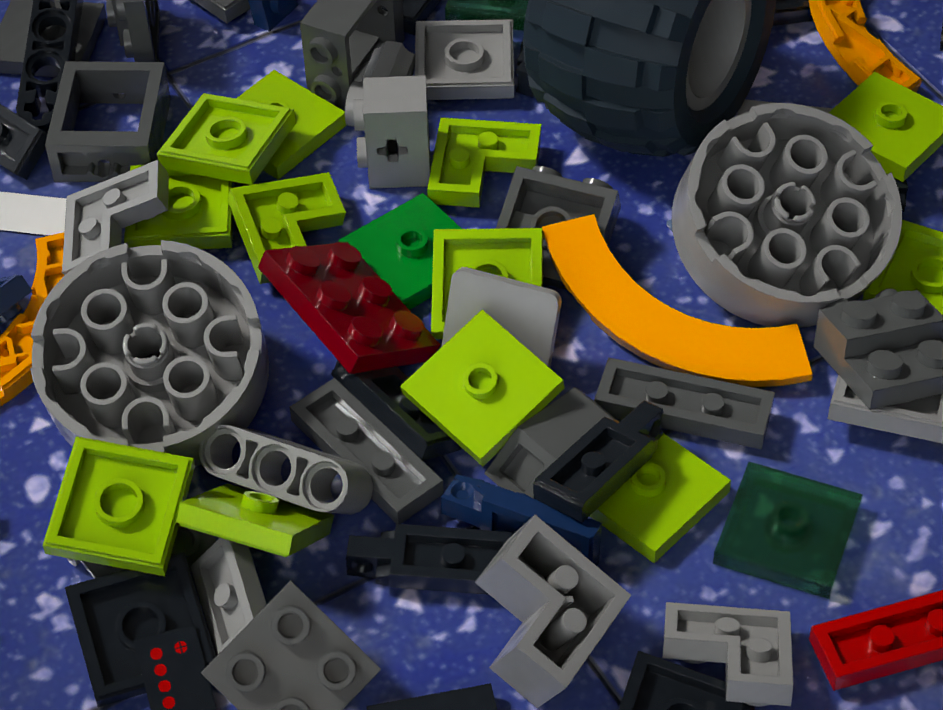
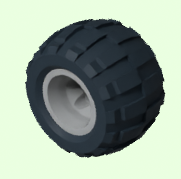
M529 0L523 34L524 62L529 86L537 101L543 102L546 109H549L551 114L559 118L561 123L587 140L621 152L638 155L665 157L676 153L683 156L696 153L707 134L724 119L728 121L734 118L747 97L760 69L768 45L776 0Z

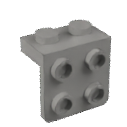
M461 267L451 278L442 346L483 309L550 368L562 303L561 296L552 289L468 267Z

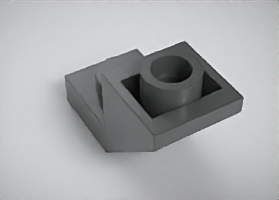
M574 387L518 426L484 474L499 487L526 494L534 499L533 483L535 478L604 416L611 420L617 419L579 388Z

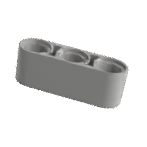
M219 425L215 429L217 431L208 440L205 439L200 443L199 456L201 464L213 476L314 511L352 515L364 509L372 497L373 483L371 476L358 463L259 430ZM239 442L241 453L237 463L234 464L232 450L235 444ZM288 457L291 463V473L284 482L281 476V466ZM339 473L343 483L342 492L334 500L331 493V483Z

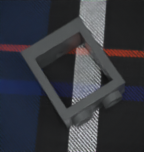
M317 0L300 22L307 89L338 108L345 110L349 88L352 82H361L374 49L383 46L385 41L404 42L403 1Z
M65 61L45 143L54 182H103L130 171V165H146L158 160L157 152L162 147L171 101L164 62ZM80 103L143 104L138 132L74 131ZM100 160H107L110 163H103Z

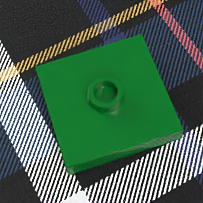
M421 193L339 239L338 242H348L351 246L355 247L361 253L364 261L382 280L391 286L393 293L410 310L432 297L434 229L462 228L430 198Z

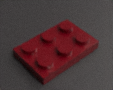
M348 242L265 250L258 265L259 270L349 374L424 363L437 352L441 345L424 327L422 320L403 304L393 293L391 286L374 272L364 261L361 253Z

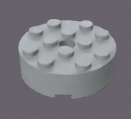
M769 103L753 106L749 112L738 115L728 121L724 119L716 125L702 141L683 174L672 206V230L677 251L687 272L695 283L714 302L732 314L768 327H779L796 323L799 328L817 325L819 309H823L829 303L841 298L848 301L859 300L891 260L897 248L902 227L901 199L892 172L889 174L885 173L879 161L870 151L874 145L864 135L830 113L817 108L792 103Z
M161 240V245L129 248L128 244L124 243L96 253L71 269L53 287L39 309L32 328V368L30 370L35 388L57 429L72 447L77 436L194 458L196 467L201 465L199 456L200 443L205 439L208 440L217 431L215 429L219 425L248 428L262 403L269 376L268 348L251 294L237 274L224 262L212 254L188 244Z

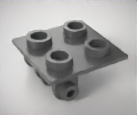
M290 580L207 665L201 674L238 710H343L376 676L381 668Z

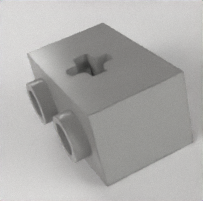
M426 75L363 78V99L353 100L355 131H365V137H357L358 168H368L369 189L427 187L430 177V143Z

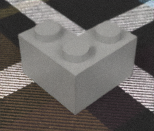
M534 515L505 542L475 582L522 622L489 668L536 708H539L567 688L629 600L631 594L538 516Z

